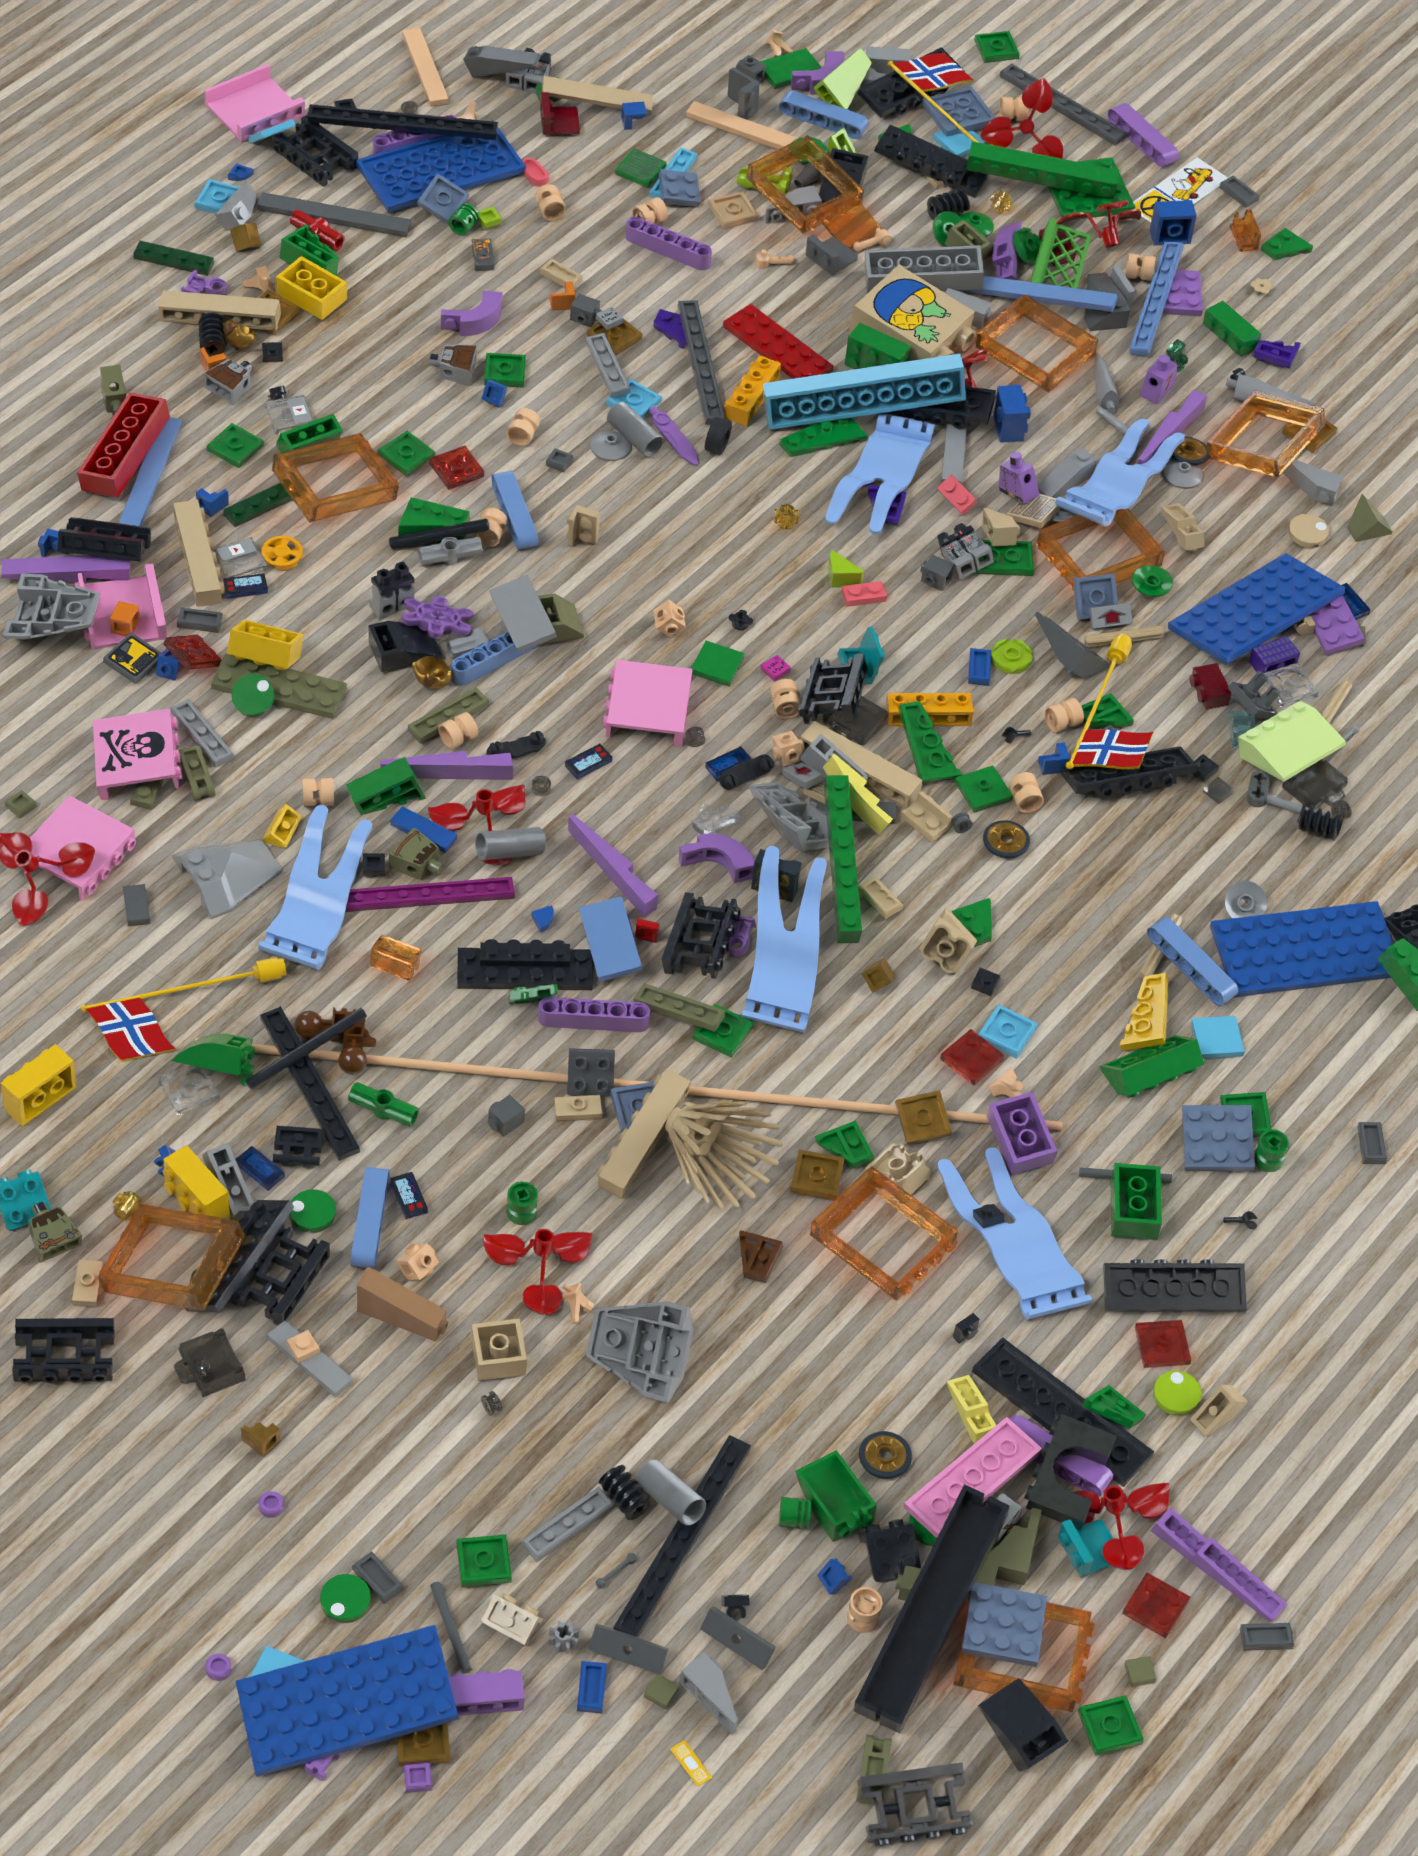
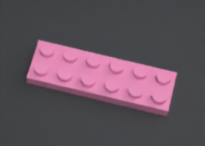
M1006 1417L904 1503V1509L937 1538L964 1484L984 1493V1503L989 1496H992L1039 1456L1042 1448Z

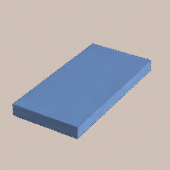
M622 896L579 907L599 982L642 971V965Z

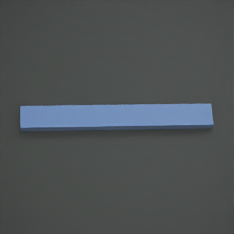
M1164 242L1129 348L1132 355L1150 354L1184 248L1181 242Z
M983 276V289L963 290L971 293L1113 312L1118 300L1117 294L988 276Z
M170 417L146 454L119 523L142 526L181 427V419Z

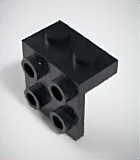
M903 1519L888 1521L889 1526L880 1527L879 1524L865 1526V1531L858 1532L860 1542L867 1545L874 1581L882 1582L898 1578V1574H904L905 1566L922 1568L913 1523L903 1522Z

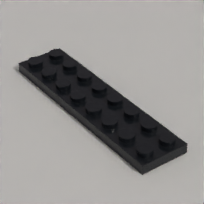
M1003 1337L973 1366L972 1372L1049 1431L1053 1421L1059 1422L1061 1414L1116 1435L1111 1453L1104 1466L1112 1471L1113 1480L1122 1487H1125L1154 1455V1451L1115 1421L1083 1407L1082 1404L1085 1399Z

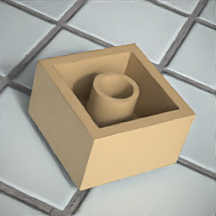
M520 1318L472 1324L471 1342L478 1381L526 1375L527 1356Z

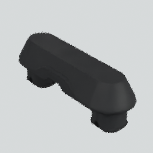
M531 732L529 736L518 738L515 741L492 742L487 748L486 753L487 755L510 753L511 758L514 759L540 751L545 746L546 740L542 732Z
M763 754L737 764L720 775V785L724 789L729 790L760 777L773 769L774 760L770 756Z

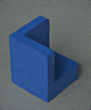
M644 101L622 103L621 119L624 130L632 129V119H641L647 116Z
M203 488L196 492V500H198L200 508L203 507L204 512L210 517L229 505L228 491L226 489L219 493L213 492L211 494Z
M1065 742L1056 744L1054 754L1038 757L1043 775L1061 773V767H1065L1066 763L1070 761Z

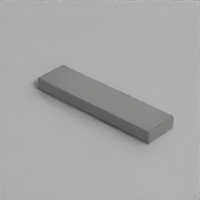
M601 333L586 337L588 349L611 398L630 393L629 384L605 334Z
M947 424L941 483L952 474L962 484L966 426L955 428L952 424Z
M189 699L170 708L171 714L177 718L178 723L196 745L200 746L201 751L215 768L234 759L233 752Z
M284 1320L267 1335L268 1340L336 1398L353 1383V1378L322 1351L298 1363L287 1346V1340L300 1333Z
M597 1487L523 1539L521 1546L538 1562L612 1510L614 1503L600 1487Z

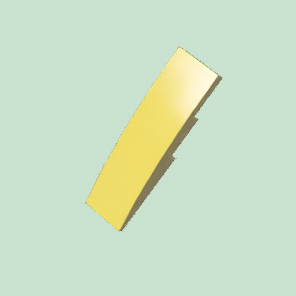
M833 754L823 766L824 771L828 776L848 775L851 808L867 825L880 835L892 821V818L877 806L880 800L864 787L867 780L837 755Z
M970 1375L947 1381V1386L965 1428L975 1444L992 1430L996 1424L988 1412L986 1400Z

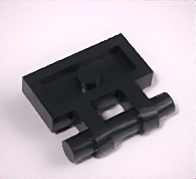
M277 1126L274 1150H282L283 1153L273 1154L272 1162L282 1163V1166H289V1164L303 1165L306 1168L320 1166V1157H314L311 1154L321 1153L323 1129ZM291 1151L304 1152V1155H290Z

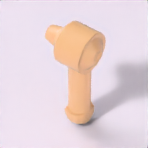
M877 228L875 230V237L862 242H856L853 248L855 251L860 252L862 249L876 244L886 246L891 242L892 237L886 229L881 230Z
M764 249L756 254L755 265L760 269L767 268L769 264L793 265L795 263L793 255L770 256Z

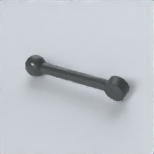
M629 1553L625 1561L605 1577L598 1578L596 1586L599 1588L604 1587L605 1582L626 1565L634 1564L637 1558L636 1555Z

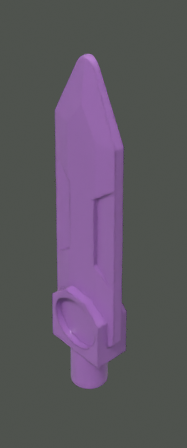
M655 406L651 407L649 412L652 414V422L677 454L693 465H698L695 448L665 411L660 412Z

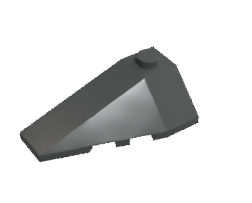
M473 46L468 49L463 60L471 76L478 77L534 68L541 55L540 53L491 46Z
M1106 272L1088 274L1086 290L1114 293L1118 296L1113 312L1085 308L1084 319L1089 331L1126 328L1130 309L1123 294Z
M1036 612L1035 616L1059 662L1066 667L1065 671L1073 677L1077 674L1082 678H1086L1109 667L1110 664L1097 653L1082 645L1081 641L1068 634L1066 630L1050 618Z

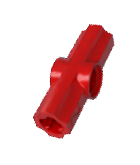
M298 209L293 212L290 218V224L298 229L307 224L310 227L309 231L313 235L317 234L319 241L332 249L339 250L345 241V236L330 228L324 218L319 217L315 219Z

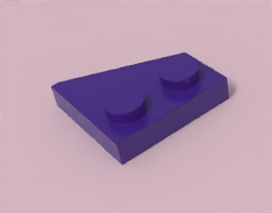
M660 309L653 321V327L659 332L664 333L668 339H675L679 343V347L684 349L686 340L680 314Z
M1259 341L1253 357L1290 369L1301 343L1295 342L1294 346H1284L1283 341Z
M869 484L867 492L874 508L880 487ZM901 491L894 498L885 520L886 524L898 526L907 492Z

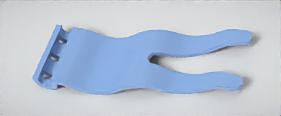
M879 413L876 429L868 439L852 473L843 477L837 485L825 521L828 524H836L851 498L861 486L881 480L884 483L881 484L878 490L869 531L872 534L881 533L894 498L899 492L908 487L923 454L930 447L935 424Z
M1137 420L1129 427L1119 446L1113 452L1104 454L1092 477L1085 485L1081 487L1075 486L1067 490L1065 499L1062 497L1056 498L1057 507L1103 526L1110 525L1115 517L1116 510L1131 507L1140 496L1148 478L1163 470L1175 448L1184 441V434L1174 433L1166 438L1154 456L1146 463L1127 465L1126 463H1129L1135 454L1143 432L1149 427L1148 420Z
M324 805L316 806L308 820L302 845L291 871L283 907L267 929L265 942L260 941L258 944L260 951L316 970H320L323 966L327 949L341 929L349 892L357 874L365 842L372 830V823L369 820H361L352 832L345 852L336 869L329 878H319L318 869L322 837L328 815V808ZM276 940L279 941L278 946H275ZM295 947H298L297 953L293 952ZM314 953L317 954L316 959L312 958Z
M770 846L765 851L760 873L756 954L752 979L742 1017L804 1033L809 1019L817 976L819 908L827 862L820 857L814 860L806 881L796 929L794 931H787L783 925L779 902V849L775 846ZM755 1004L760 1005L759 1013L754 1012ZM775 1009L781 1010L779 1018L774 1017ZM796 1014L801 1015L799 1023L794 1022Z
M988 1148L985 1152V1157L998 1200L1007 1214L1015 1220L1012 1224L1004 1222L982 1228L973 1218V1209L980 1208V1205L969 1193L960 1174L950 1160L942 1159L938 1162L937 1168L954 1209L966 1223L979 1231L987 1242L1002 1276L1020 1296V1308L1026 1320L1091 1304L1092 1298L1090 1295L1085 1294V1283L1081 1275L1063 1256L1046 1219L1039 1211L1028 1205L1015 1190L998 1149ZM1071 1291H1075L1076 1298H1072ZM1051 1296L1055 1297V1304H1052ZM1031 1301H1034L1035 1309H1032Z

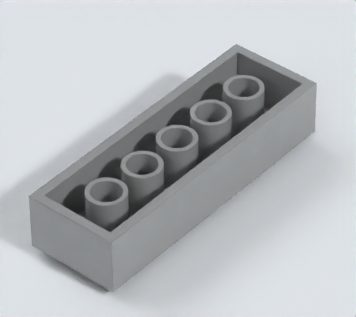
M980 245L865 250L864 267L867 294L898 265L941 291H946L948 288L953 290L983 289L984 272Z

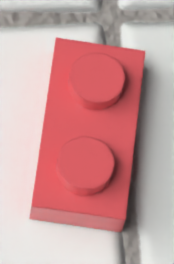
M952 474L937 487L963 516L978 503Z
M882 581L842 586L841 592L846 607L886 602L887 594Z

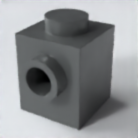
M750 55L738 61L736 69L759 83L764 80L766 67L764 63Z
M578 294L571 304L570 320L592 327L594 322L598 321L596 313L602 311L600 310V301Z
M932 555L921 566V582L943 591L952 579L954 564Z
M509 1094L500 1102L497 1101L491 1105L488 1113V1124L492 1130L498 1131L504 1137L524 1123L525 1108Z

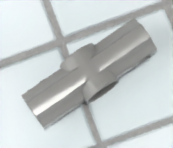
M447 537L442 540L441 544L418 548L421 565L437 562L453 565L459 561V558L483 553L480 537L462 540Z

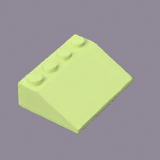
M1302 701L1295 703L1238 737L1240 758L1283 782L1346 745V741L1314 707Z

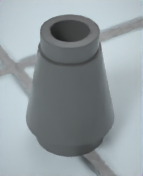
M815 163L806 164L794 180L796 187L802 188L818 180L821 175L820 168Z

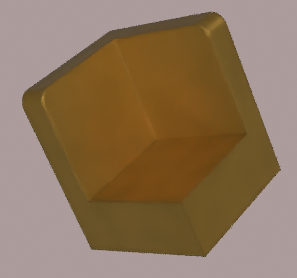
M245 223L230 229L236 251L262 246L256 223Z
M885 957L867 966L861 973L872 993L890 984L895 978V974Z
M260 1422L256 1423L251 1429L244 1425L241 1427V1440L263 1457L280 1442V1429L273 1423L267 1428Z

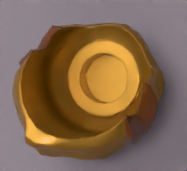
M232 320L226 321L223 331L230 346L244 349L253 345L256 341L254 330L250 333V328L235 323Z
M426 656L412 663L417 681L428 689L443 688L452 680V671L442 658L436 660L434 656Z

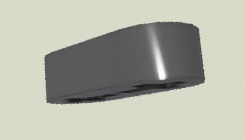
M1257 770L1251 774L1247 802L1253 807L1259 808L1266 803L1270 777L1265 771Z

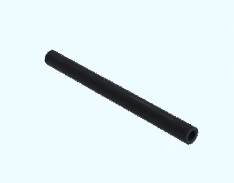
M360 1007L245 1080L250 1090L254 1089L367 1017L365 1011Z

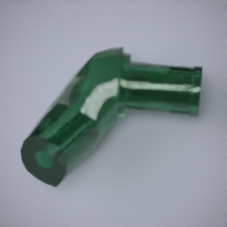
M1176 339L1166 350V355L1177 364V372L1182 371L1185 364L1188 363V357L1182 354L1186 345L1179 339Z

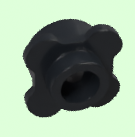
M284 385L270 388V395L268 397H273L274 400L285 398V394L289 393V391L285 390Z
M739 610L736 614H730L728 618L729 621H732L733 628L740 631L747 629L748 625L753 624V619L747 615L745 610Z

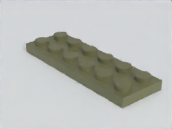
M225 653L211 683V689L231 694L233 686L239 678L248 674H258L264 676L271 683L275 695L274 705L334 719L347 689V683L292 669L278 670L273 665L255 664L254 660L235 659L233 655Z

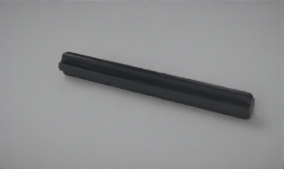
M484 518L390 537L389 544L391 549H398L443 540L447 537H458L488 531L490 525L488 519Z

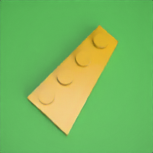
M1166 973L1144 976L1137 995V1005L1132 1009L1130 1024H1127L1125 1028V1038L1121 1039L1119 1045L1122 1051L1165 1044L1168 976Z

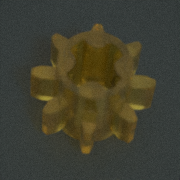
M1002 190L999 193L993 192L989 199L992 202L990 207L1001 214L1004 210L1009 212L1013 206V203H1011L1012 196Z
M784 504L781 505L780 509H775L774 523L778 524L780 528L792 529L793 524H798V510H795L792 505Z
M134 1192L118 1193L112 1201L114 1203L113 1212L121 1220H131L132 1217L136 1219L142 1212L140 1208L142 1206L141 1199Z

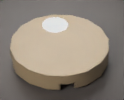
M1301 514L1291 520L1288 533L1296 544L1313 548V546L1318 545L1319 547L1327 541L1329 528L1327 523L1320 517L1311 514Z

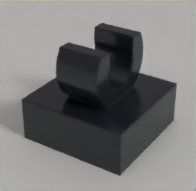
M748 1594L721 1595L722 1606L728 1607L726 1610L728 1616L732 1618V1610L738 1608L741 1618L746 1617V1610L743 1606L750 1605Z

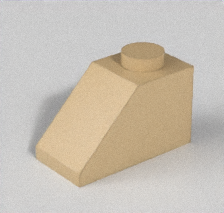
M988 508L983 509L982 528L992 546L1016 545L1017 537L1020 536V527L1016 524L1013 517Z
M1220 1385L1190 1420L1205 1436H1209L1231 1421L1248 1401L1232 1385Z

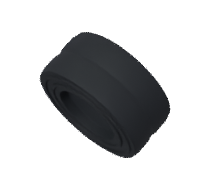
M721 417L713 419L705 440L706 451L722 455L732 430V422Z

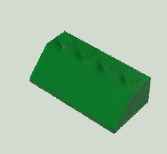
M1173 1035L1166 1038L1165 1044L1144 1047L1099 1067L1117 1094L1131 1098L1138 1096L1140 1091L1144 1089L1157 1088L1159 1083L1163 1081H1174L1178 1079L1180 1074H1189L1197 1071V1067L1204 1065L1197 1039Z

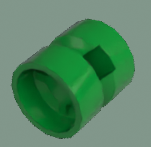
M1274 1129L1262 1133L1254 1155L1255 1164L1259 1169L1266 1172H1275L1282 1167L1289 1147L1288 1137L1281 1131Z
M521 1181L514 1183L508 1189L506 1213L511 1222L518 1225H526L533 1222L536 1218L538 1192L534 1185Z

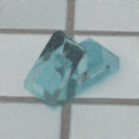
M1229 711L1228 721L1232 748H1239L1238 737L1255 727V717L1249 716L1245 711Z

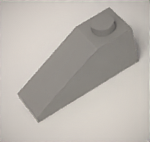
M245 181L215 214L225 231L244 224L252 214L257 195L248 181Z
M1085 448L1073 453L1038 485L1039 493L1056 498L1070 488L1085 482L1092 477L1097 459Z
M1290 457L1286 458L1283 474L1312 499L1330 506L1333 505L1339 494L1344 478Z
M822 734L812 742L800 757L809 767L826 777L828 775L824 771L823 766L835 754L865 780L869 777L867 773Z
M229 1143L206 1151L202 1155L206 1167L229 1192V1211L234 1217L239 1211H249L253 1200Z
M702 1653L681 1671L680 1683L733 1735L737 1729L738 1719L720 1665L714 1658H709L705 1653Z

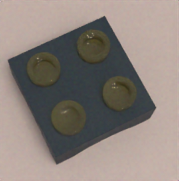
M760 849L754 861L751 889L759 891L761 867L766 851ZM779 859V899L793 902L799 887L798 879L802 862Z

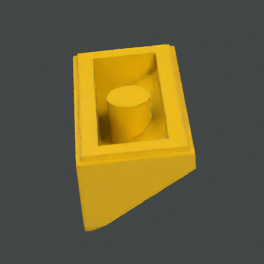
M285 803L276 812L262 838L263 842L285 849L303 816Z

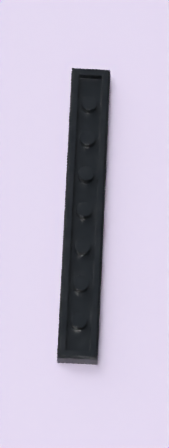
M281 1006L260 1015V1019L281 1057L302 1045ZM306 1055L287 1067L320 1128L323 1129V1133L337 1159L340 1161L359 1153V1145L309 1056Z

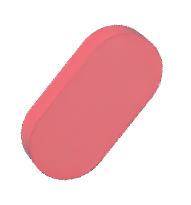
M534 158L522 159L526 166L522 174L530 183L538 187L546 185L549 181V174Z

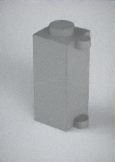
M869 46L866 48V55L872 62L869 68H873L877 73L889 74L894 71L892 67H888L889 61L896 63L914 60V57H911L910 49Z
M950 288L946 290L945 293L975 311L972 326L982 329L984 324L990 321L992 316L991 302Z

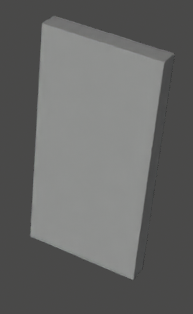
M528 574L489 590L518 653L557 637Z

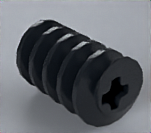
M963 189L931 196L927 201V211L932 220L942 212L948 211L956 214L957 212L962 213L963 209L965 211L970 210V202Z
M214 312L203 314L198 321L200 348L204 347L208 356L224 353L223 318Z
M1303 803L1297 823L1299 830H1302L1306 825L1308 833L1313 828H1315V835H1319L1323 831V838H1327L1331 833L1332 841H1335L1339 836L1345 816L1339 821V814L1336 813L1333 818H1330V811L1322 815V808H1319L1314 813V806L1311 805L1306 810V804Z
M619 1465L607 1471L600 1478L599 1484L602 1485L603 1490L607 1492L608 1496L613 1499L614 1504L619 1506V1510L625 1514V1518L627 1520H634L647 1510L648 1504H646L649 1496L648 1494L640 1495L643 1488L641 1486L635 1487L637 1485L636 1479L630 1480L631 1473H624L626 1467Z

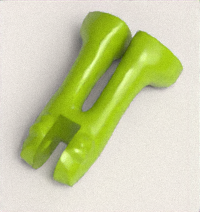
M742 167L739 170L736 183L744 189L762 190L782 198L788 194L793 169L785 167L781 174L774 175L755 168Z

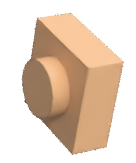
M309 1330L287 1340V1346L298 1363L320 1353V1348Z

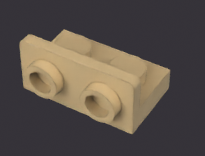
M576 505L574 511L570 512L567 517V524H569L566 533L568 546L572 547L576 539L596 545L599 539L600 512Z
M921 791L918 793L917 801L902 811L901 818L933 842L950 829L952 815L947 809L937 804L932 797L927 796Z
M503 1593L502 1597L494 1594L481 1622L527 1645L537 1624H541L543 1620L537 1616L539 1611L528 1605H525L524 1609L515 1605L517 1599Z

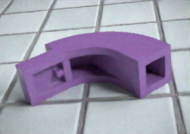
M844 51L825 52L824 67L815 71H792L791 90H810V95H817L813 87L845 60Z
M483 291L481 303L471 310L441 309V329L459 330L460 336L477 335L491 329L501 316L503 292Z
M719 834L697 835L696 843H688L679 847L678 861L681 867L704 861H712L723 865L729 871L734 883L752 879L754 859L745 846L730 837Z

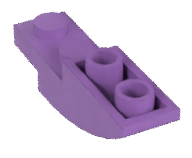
M1020 221L1002 227L996 237L993 250L996 278L1016 279L1018 253L1014 246V234L1022 227Z

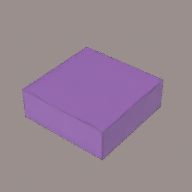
M430 1763L404 1765L406 1793L432 1791Z

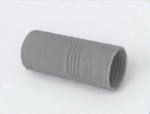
M619 402L609 410L607 421L644 456H653L661 449L663 437L625 402Z
M540 827L479 832L475 839L476 853L481 860L542 855L546 847L545 834Z
M651 1460L641 1467L637 1474V1484L684 1525H691L702 1517L706 1509L705 1500L661 1462Z

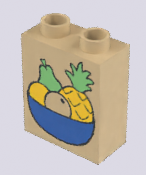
M898 265L854 306L848 333L850 334L859 323H862L911 346L909 361L954 355V351L958 348L962 351L967 350L975 338L976 331L971 328L975 311Z

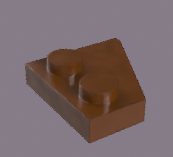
M740 1230L743 1275L745 1278L766 1283L783 1248V1243L779 1240Z

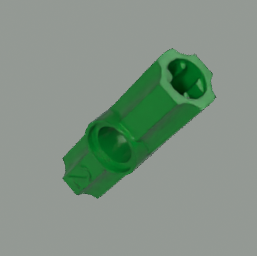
M357 1082L353 1084L348 1095V1101L373 1111L374 1115L379 1119L390 1118L410 1127L411 1125L413 1126L419 1114L418 1107L395 1098L393 1093L386 1089L376 1090Z

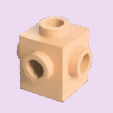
M669 599L653 610L655 627L660 633H664L671 638L686 627L685 614L682 608Z
M793 731L772 736V753L775 760H779L782 766H789L802 761L800 757L802 752L805 751L804 744L801 739L798 740Z
M412 1243L404 1249L405 1252L395 1261L407 1280H421L429 1276L434 1271L433 1268L439 1263L434 1249L427 1243Z

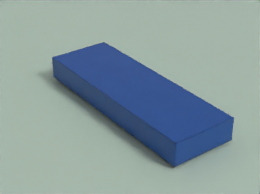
M403 806L390 820L391 826L407 834L413 828H416L444 853L457 840L456 833Z

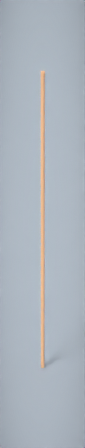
M252 1044L255 1047V1053L280 1055L275 1046ZM314 1050L308 1056L311 1059L338 1061L341 1052ZM366 1055L367 1064L568 1083V1074ZM614 1079L613 1088H619L647 1082ZM690 1086L688 1095L898 1115L897 1108L894 1105ZM946 1111L948 1120L990 1124L987 1114ZM1045 1120L1048 1130L1062 1131L1063 1122Z

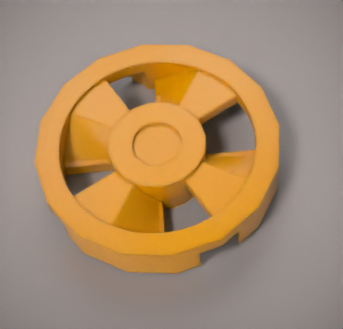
M275 536L268 539L262 546V560L268 567L269 564L275 566V570H290L298 565V561H302V546L293 537ZM289 542L295 544L294 549L290 550L287 546ZM291 556L296 557L292 561H288Z

